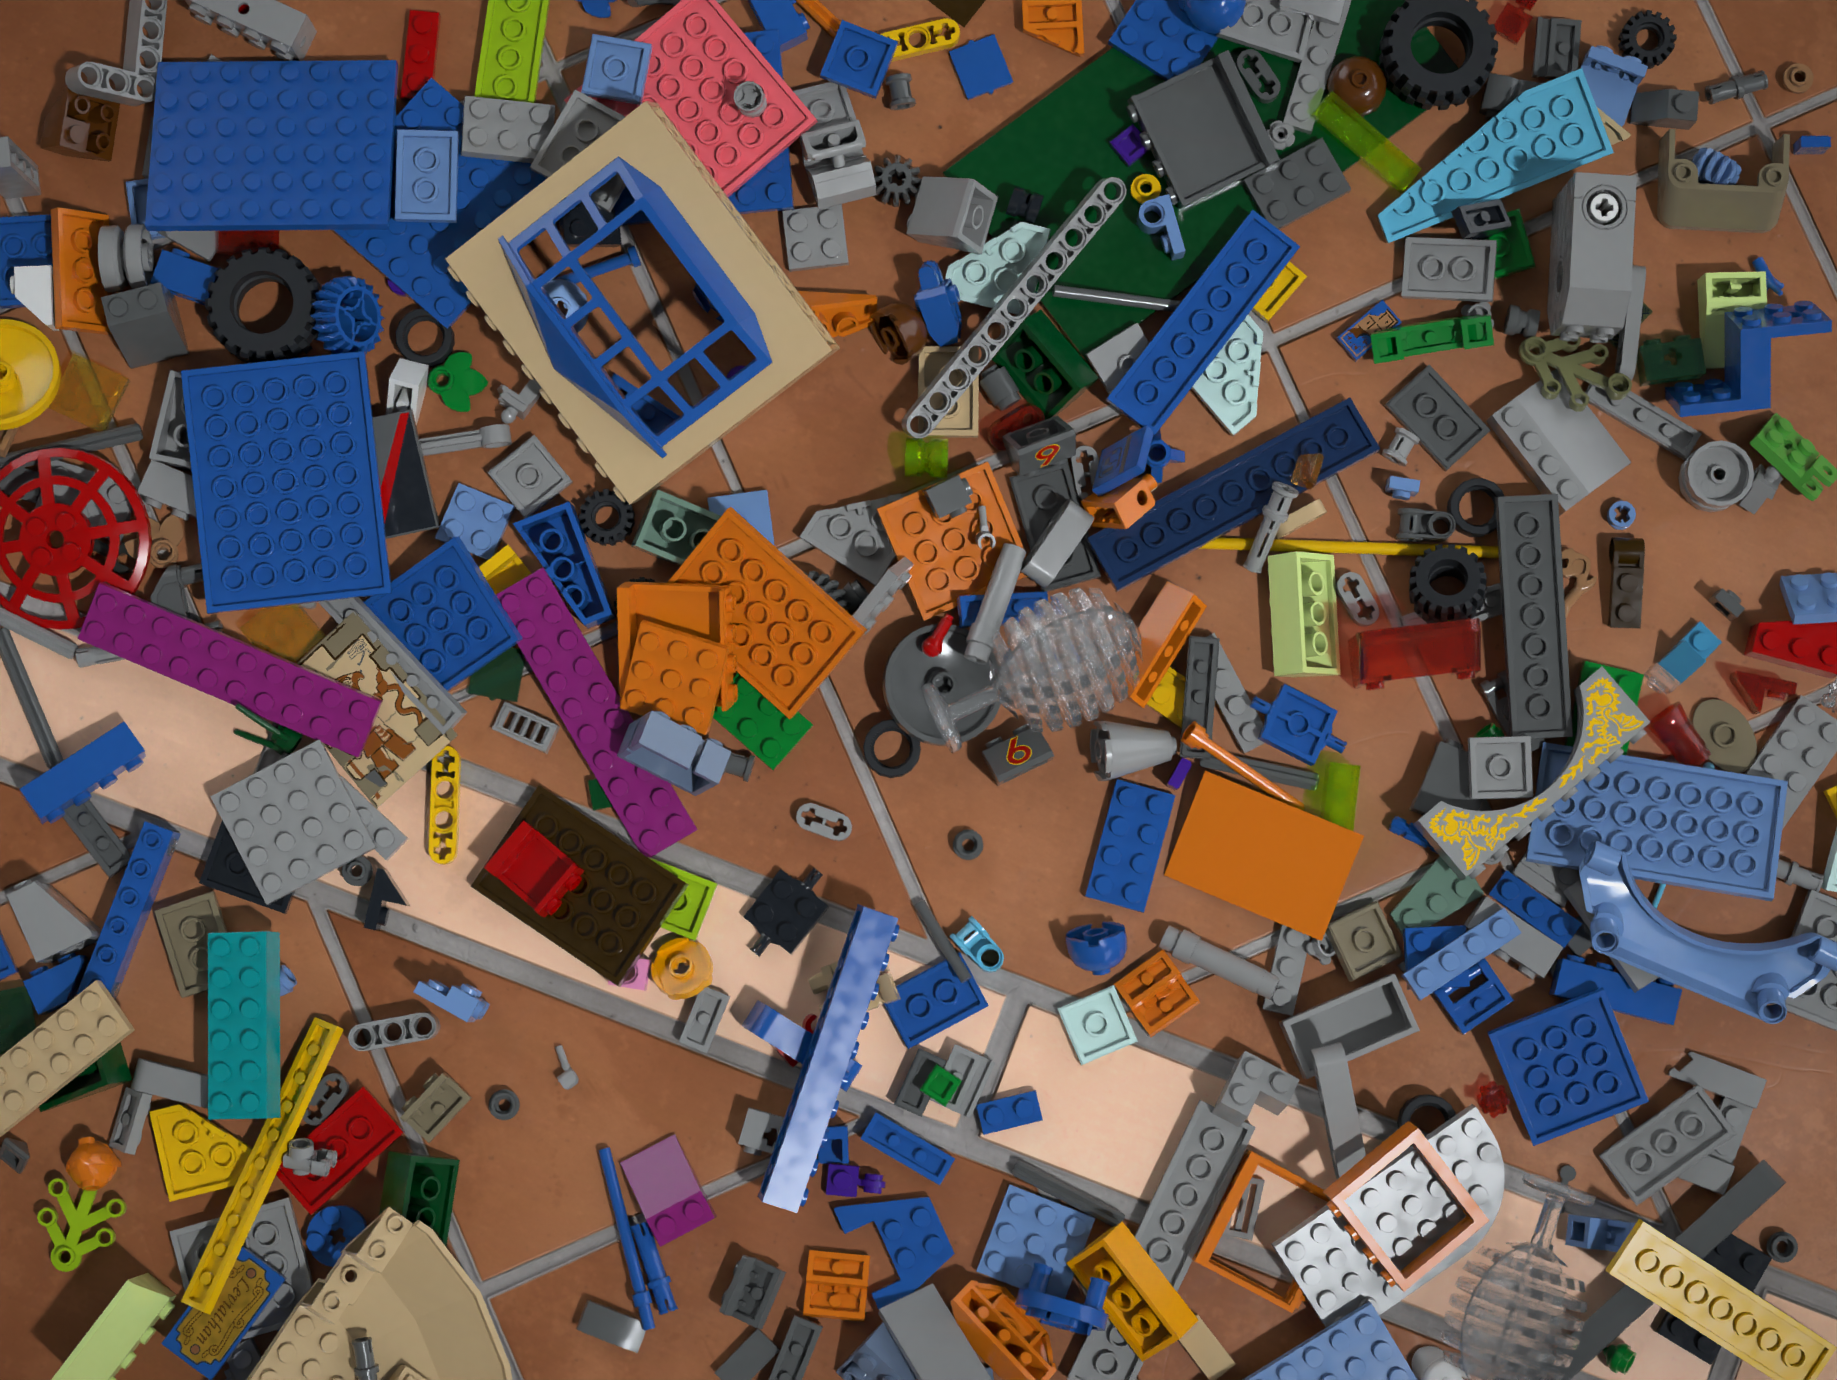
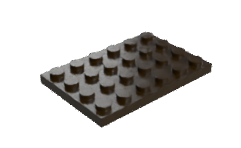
M538 785L487 863L524 820L585 870L581 875L582 880L573 891L570 892L568 890L561 898L562 904L554 914H548L546 917L538 915L530 905L484 867L471 887L618 987H621L689 884Z

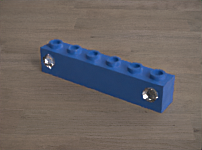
M144 822L77 994L81 993L94 981L101 980L114 1000H116L162 880L176 849L180 833L154 823Z

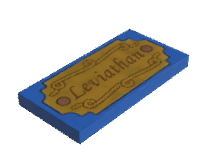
M242 1246L211 1315L188 1306L161 1344L206 1378L213 1380L287 1278L246 1247Z

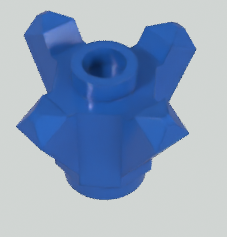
M1159 429L1155 436L1152 437L1146 468L1151 472L1157 483H1162L1163 469L1169 463H1184L1185 451L1169 447L1161 439Z

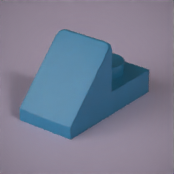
M1699 621L1656 665L1679 686L1706 662L1705 659L1722 641Z

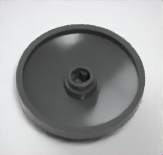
M934 624L910 633L893 649L884 668L882 681L883 696L891 717L908 735L926 744L951 746L976 737L993 721L1002 701L1003 675L994 652L990 653L986 665L974 663L964 657L968 645L966 638L969 630L959 628L956 625H951L944 637L941 654L934 658L926 656L921 648L922 642L930 635L932 636L938 625Z

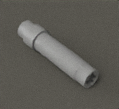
M1008 543L1003 544L975 623L971 624L966 638L968 645L964 657L969 661L986 665L990 653L995 651L1000 637L999 630L1026 555V551L1019 546Z
M1169 925L1159 945V948L1172 953L1173 958L1188 965L1189 963L1196 965L1271 1000L1280 981V977L1201 940L1200 936L1185 929L1180 931Z

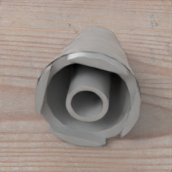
M1103 720L1094 721L1093 723L1097 726V729H1091L1090 757L1092 763L1097 762L1099 771H1094L1098 781L1112 780L1168 762L1172 759V755L1176 754V739L1171 737L1168 731Z

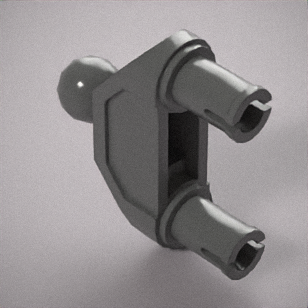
M202 563L186 567L177 564L170 565L161 576L150 596L151 602L191 619L184 588L188 584L203 581ZM221 620L203 624L224 633V631H221L223 629Z

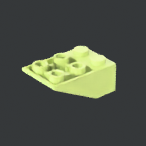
M1766 271L1705 273L1697 280L1701 369L1725 368V312H1733L1737 307L1763 309L1767 305Z

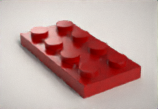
M363 1086L306 1137L314 1142V1150L327 1149L337 1151V1163L334 1168H330L329 1174L326 1177L312 1175L311 1173L303 1176L295 1175L292 1169L283 1167L282 1161L276 1176L307 1212L313 1215L404 1134L405 1131L373 1094Z

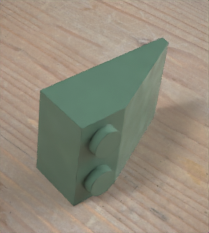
M654 490L631 547L681 566L719 520L721 515L661 490Z

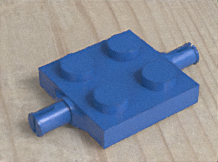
M1286 684L1280 687L1276 699L1271 704L1257 696L1253 698L1250 704V708L1265 714L1264 726L1258 740L1310 766L1315 764L1320 751L1325 746L1341 754L1347 745L1346 741L1331 735L1332 724L1338 711Z

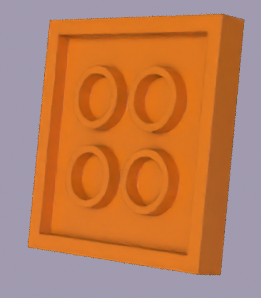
M643 620L640 622L620 708L643 716L650 711H660L667 714L671 721L679 725H688L698 733L707 735L710 731L730 646Z

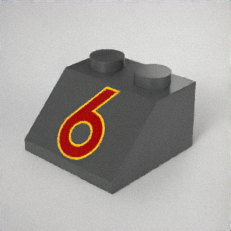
M1058 415L1002 436L1011 468L1019 476L1028 477L1040 472V468L1048 465H1062L1068 461V458L1076 455L1075 431Z
M1025 724L1012 731L1013 737L1003 741L1002 737H998L985 744L987 749L982 751V756L997 786L1053 759L1054 754L1037 725L1030 728L1029 724Z

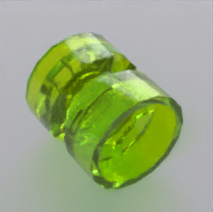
M906 437L905 477H922L924 473H928L930 477L947 478L948 439L931 438L929 443H926L923 438Z

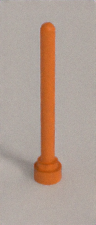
M1192 722L1184 731L1181 742L1191 749H1204L1276 800L1304 811L1305 806L1301 801L1209 739V734L1206 733V729L1197 722Z

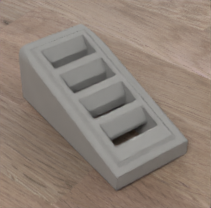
M504 702L492 727L493 730L545 754H548L560 726L507 702ZM512 711L515 715L509 728L506 729L503 725L509 712ZM523 716L526 719L519 734H517L514 730L520 717ZM531 721H534L536 725L528 739L524 736ZM541 727H547L541 742H535Z

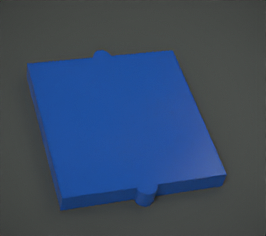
M995 34L975 42L970 40L969 44L949 51L967 100L986 93L992 95L994 90L1013 83Z

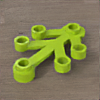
M63 1178L53 1179L48 1185V1191L52 1196L57 1197L70 1226L68 1235L65 1238L57 1222L58 1213L54 1208H43L37 1215L38 1222L42 1226H46L54 1244L51 1252L53 1266L62 1272L72 1271L80 1265L82 1255L99 1247L112 1245L115 1242L116 1234L111 1228L98 1230L95 1237L79 1243V1240L84 1230L111 1217L122 1216L127 1209L124 1200L120 1198L112 1199L105 1207L89 1214L98 1190H84L76 1209L68 1191V1182ZM56 1182L63 1184V1191L61 1193H57L54 1190ZM114 1202H118L121 1205V1211L118 1214L114 1213L111 1209ZM46 1211L51 1212L53 1216L52 1221L49 1223L43 1219V1214ZM104 1231L110 1234V1241L108 1243H104L101 1240V1234ZM63 1251L70 1253L71 1258L69 1262H64L61 1259Z

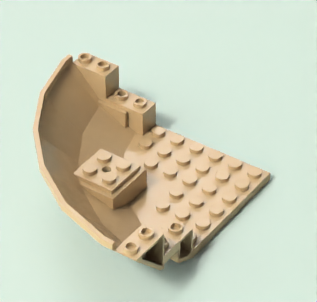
M388 1207L340 1252L341 1256L326 1279L318 1278L296 1304L247 1378V1380H359L358 1376L354 1374L356 1361L352 1340L361 1337H372L374 1360L379 1365V1372H377L378 1380H512L510 1363L480 1290L433 1229L419 1220L413 1224ZM352 1270L354 1278L348 1282L345 1279V1274L347 1271Z

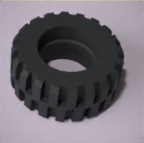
M1405 0L1401 7H1397L1385 27L1379 45V50H1381L1379 56L1380 67L1385 69L1386 82L1391 81L1394 84L1392 91L1397 96L1403 93L1407 96L1405 102L1412 106L1415 101L1422 103L1421 109L1430 110L1432 106H1438V110H1447L1451 104L1457 107L1465 103L1468 97L1472 98L1481 86L1484 85L1496 62L1495 55L1498 51V41L1494 40L1497 33L1495 25H1489L1487 22L1490 15L1485 9L1480 12L1476 8L1478 5L1476 0H1469V2L1466 0ZM1429 26H1439L1452 31L1464 46L1465 60L1458 70L1446 74L1426 70L1416 61L1412 54L1410 45L1414 34L1419 29Z
M259 247L258 252L246 249L241 251L242 257L236 259L233 255L226 261L229 265L224 270L219 267L214 273L217 277L215 283L209 282L207 291L210 293V298L205 299V308L209 311L207 321L213 329V334L231 354H234L238 359L246 363L298 358L297 355L302 351L307 354L312 349L310 343L313 339L316 340L319 334L318 330L312 329L316 325V321L311 315L316 310L312 303L318 301L315 293L322 290L320 283L308 267L294 255L290 256L281 249L271 251L268 247ZM279 282L288 288L293 297V309L290 317L284 325L270 333L258 334L248 330L243 325L239 316L240 305L244 296L251 288L260 283Z

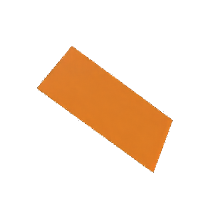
M1205 771L1164 876L1322 941L1364 835Z

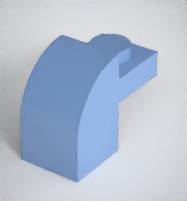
M1568 1214L1565 1245L1617 1252L1636 1223Z

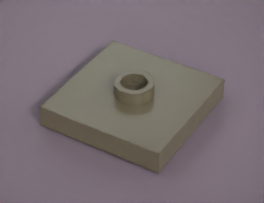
M1378 901L1372 902L1329 923L1326 929V934L1349 982L1403 956Z

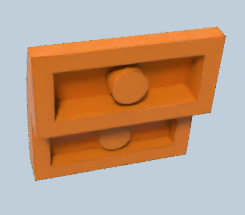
M1163 949L1114 983L1115 988L1150 1038L1200 1004L1198 997Z
M809 1250L803 1316L864 1322L870 1256Z

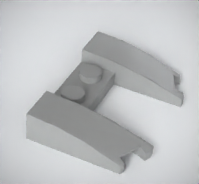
M1690 1051L1687 1055L1692 1060L1680 1071L1672 1067L1667 1075L1693 1086L1700 1084L1704 1090L1721 1096L1718 1109L1737 1135L1677 1178L1712 1192L1725 1195L1735 1168L1733 1162L1753 1108H1757L1767 1080Z

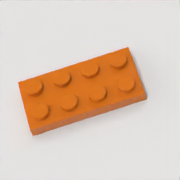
M59 207L51 209L55 329L104 335L111 334L101 297L112 295V292L108 293L104 289L98 262V235L102 226H109V215Z

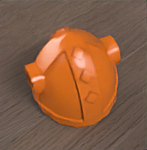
M83 1137L78 1139V1147L72 1152L67 1161L66 1172H68V1175L79 1188L86 1191H96L112 1180L117 1167H121V1160L117 1158L115 1152L107 1144L95 1141L94 1137Z

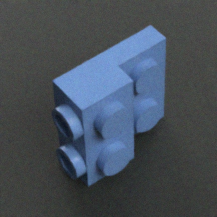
M429 979L428 982L419 981L413 991L466 1022H475L476 1019H482L490 1006V1003L480 997L482 991L467 983H462L461 986L452 985L450 989L435 979Z

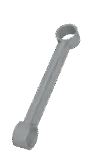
M496 424L474 431L422 438L420 443L423 456L481 447L499 448L511 445L512 440L510 426L508 424Z

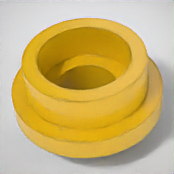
M1150 174L1137 176L1131 185L1132 197L1141 204L1159 197L1161 192V185L1158 179ZM1143 184H1148L1152 190L1149 193H1144L1140 187Z

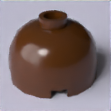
M1361 56L1346 58L1337 64L1331 71L1326 84V95L1329 97L1334 110L1345 117L1357 119L1376 111L1386 94L1387 82L1384 71L1373 60Z
M891 303L871 314V318L875 319V322L870 324L874 339L884 354H887L889 350L896 357L892 360L894 363L903 365L923 351L928 333L921 312L904 303Z

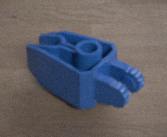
M932 259L931 261H925L918 272L921 287L916 295H914L916 308L923 315L929 335L940 347L958 343V339L961 338L962 316L958 302H960L958 288L955 284L953 285L950 278L943 279L938 263L932 261Z

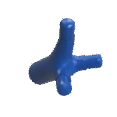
M1763 257L1754 260L1752 264L1756 272L1766 271L1767 292L1770 288L1777 295H1783L1781 289L1784 287V284L1772 275Z

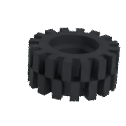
M1647 10L1645 14L1641 11L1634 17L1632 16L1622 28L1618 39L1621 40L1618 45L1619 50L1623 49L1624 51L1622 57H1636L1642 61L1641 64L1647 65L1648 69L1653 68L1656 64L1657 66L1662 64L1676 45L1674 42L1677 39V34H1673L1675 30L1674 25L1669 26L1668 24L1670 19L1668 17L1662 19V13L1657 11L1654 15L1652 10ZM1644 29L1653 31L1658 37L1657 47L1652 50L1642 49L1636 40L1637 33Z
M603 489L602 492L598 490L593 492L594 495L588 496L585 499L584 505L582 504L580 507L581 514H579V520L582 530L591 541L597 542L602 546L607 544L614 546L620 541L622 543L626 540L625 537L627 535L630 536L632 533L631 529L635 525V513L632 505H629L627 501L622 502L615 492L609 491V489ZM606 506L615 508L619 514L618 523L610 529H603L596 523L597 512Z

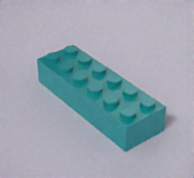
M280 932L208 933V1120L281 1118Z

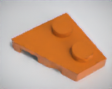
M1022 0L1023 33L1078 57H1084L1082 0Z

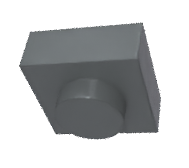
M1722 588L1716 591L1708 600L1729 621L1737 618L1745 610L1740 605L1741 599L1731 590L1725 591Z

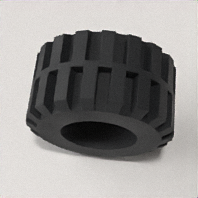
M1442 544L1435 545V551H1431L1428 548L1424 551L1423 557L1418 556L1415 560V566H1412L1410 571L1409 599L1411 604H1414V611L1417 615L1422 613V619L1427 623L1432 619L1434 620V626L1440 627L1441 623H1447V628L1453 627L1454 622L1463 625L1466 623V617L1472 620L1476 616V611L1481 610L1483 600L1485 599L1487 577L1486 573H1484L1483 563H1477L1478 556L1474 552L1468 555V548L1461 546L1460 550L1455 549V544H1448V548H1443ZM1452 576L1459 579L1465 588L1455 595H1442L1437 593L1430 584L1439 577Z

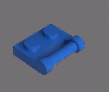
M1485 958L1469 968V980L1471 981L1482 973L1487 981L1453 1003L1448 995L1459 988H1439L1432 992L1461 1035H1464L1514 1001Z

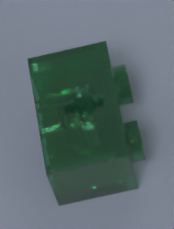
M1681 335L1673 337V342L1662 343L1661 339L1644 341L1643 346L1638 348L1636 361L1640 387L1700 379L1705 375L1706 368L1701 338L1691 339V335ZM1668 354L1670 358H1675L1676 360L1672 365L1671 361H1665L1664 359Z

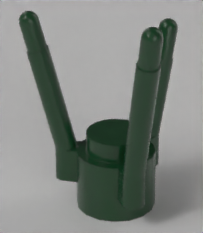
M241 704L235 705L238 711L273 734L271 739L275 743L239 729L234 730L235 735L273 749L280 755L284 752L291 754L302 740L303 735L282 725L276 728Z

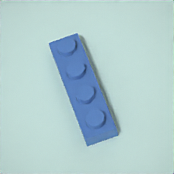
M1504 907L1402 974V977L1418 1001H1420L1520 935L1521 931Z

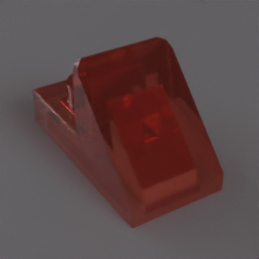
M1741 671L1731 673L1729 679L1753 715L1761 712L1764 693H1767L1766 698L1785 701V697L1795 695L1797 688L1796 682Z

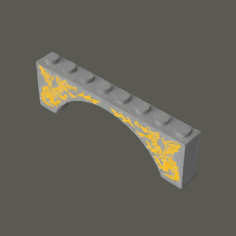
M1603 666L1573 690L1578 714L1575 742L1566 765L1546 790L1525 803L1494 811L1468 810L1440 801L1413 824L1460 880L1467 876L1473 880L1486 869L1483 863L1492 856L1494 860H1497L1509 850L1506 843L1513 837L1518 841L1532 830L1529 826L1531 822L1537 817L1542 822L1555 811L1552 805L1561 798L1566 802L1579 790L1575 785L1583 779L1588 783L1601 772L1598 768L1600 764L1605 760L1611 764L1624 753L1621 747L1625 743L1630 741L1632 744H1635L1647 734L1643 728L1650 721Z

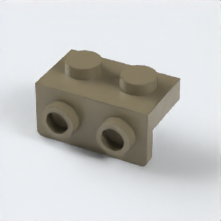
M446 1072L440 1076L436 1073L433 1074L423 1085L426 1089L425 1092L418 1099L415 1096L411 1097L401 1108L405 1113L400 1119L403 1122H407L428 1143L472 1099Z

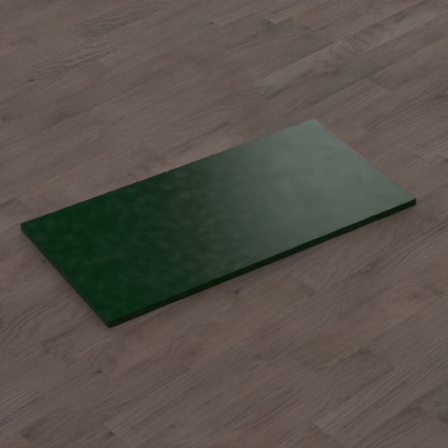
M1351 0L1330 73L1341 61L1353 56L1367 57L1380 66L1379 56L1381 50H1379V45L1383 32L1397 7H1401L1405 0ZM1427 27L1419 29L1414 34L1410 45L1411 51L1416 61L1423 68L1439 74L1451 73L1459 69ZM1219 37L1203 63L1229 50L1236 65L1237 58L1242 51L1247 49L1258 51L1278 78L1280 91L1277 98L1271 103L1258 102L1248 88L1247 91L1266 131L1270 129V124L1274 121L1280 120L1283 123L1301 62H1294ZM1111 48L943 172V176L948 178L974 179L998 197L988 230V235L991 239L1010 230L1011 227L1019 222L1032 224L1025 221L1022 216L1013 217L1006 214L1015 186L1024 188L1029 194L1039 193L1044 195L1040 211L1033 225L1051 229L1050 240L1099 180L1115 177L1123 181L1126 186V196L1053 285L1173 300L1199 280L1252 210L1261 215L1243 184L1244 179L1257 173L1254 172L1178 209L1176 204L1172 205L1185 247L1183 258L1171 260L1170 253H1164L1160 236L1164 235V232L1147 234L1139 229L1137 216L1142 204L1132 197L1131 185L1133 180L1142 174L1153 175L1161 185L1159 196L1166 195L1165 189L1168 186L1164 177L1159 178L1154 170L1152 161L1155 158L1151 150L1130 167H1127L1109 144L1132 124L1142 133L1138 122L1133 123L1127 113L1126 107L1129 106L1127 100L1134 95L1136 96L1165 82V80L1115 48ZM1245 58L1243 68H1251L1256 75L1257 72L1254 69L1256 61H1249ZM1260 78L1259 81L1262 84L1260 92H1267L1271 95L1273 85H1265ZM1390 81L1386 85L1385 97L1376 111L1362 118H1349L1334 110L1329 97L1326 95L1325 86L1311 134L1294 130V143L1283 150H1275L1281 160L1323 138L1340 170L1344 173L1427 110L1421 109L1422 103L1415 101L1412 106L1405 102L1407 96L1403 93L1397 96L1392 91L1394 84ZM1278 133V136L1283 137V133ZM1111 183L1106 184L1104 187V195L1109 200H1112L1116 195V189ZM1143 184L1140 187L1144 193H1149L1152 190L1148 184ZM1089 206L1086 208L1084 213L1085 219L1089 223H1093L1096 220L1097 212L1093 207ZM1148 211L1144 214L1145 220L1150 223H1156L1160 220L1159 215L1154 211ZM1072 229L1067 231L1065 235L1068 245L1074 246L1078 240L1077 233ZM1050 253L1046 257V265L1051 270L1055 269L1059 260L1056 254ZM1038 280V284H1037V287H1036V291H1037L1038 288H1039V280ZM1053 285L1039 301L1086 363L1089 362L1085 356L1086 353L1132 324L1138 323L1139 325L1158 311L1052 297Z

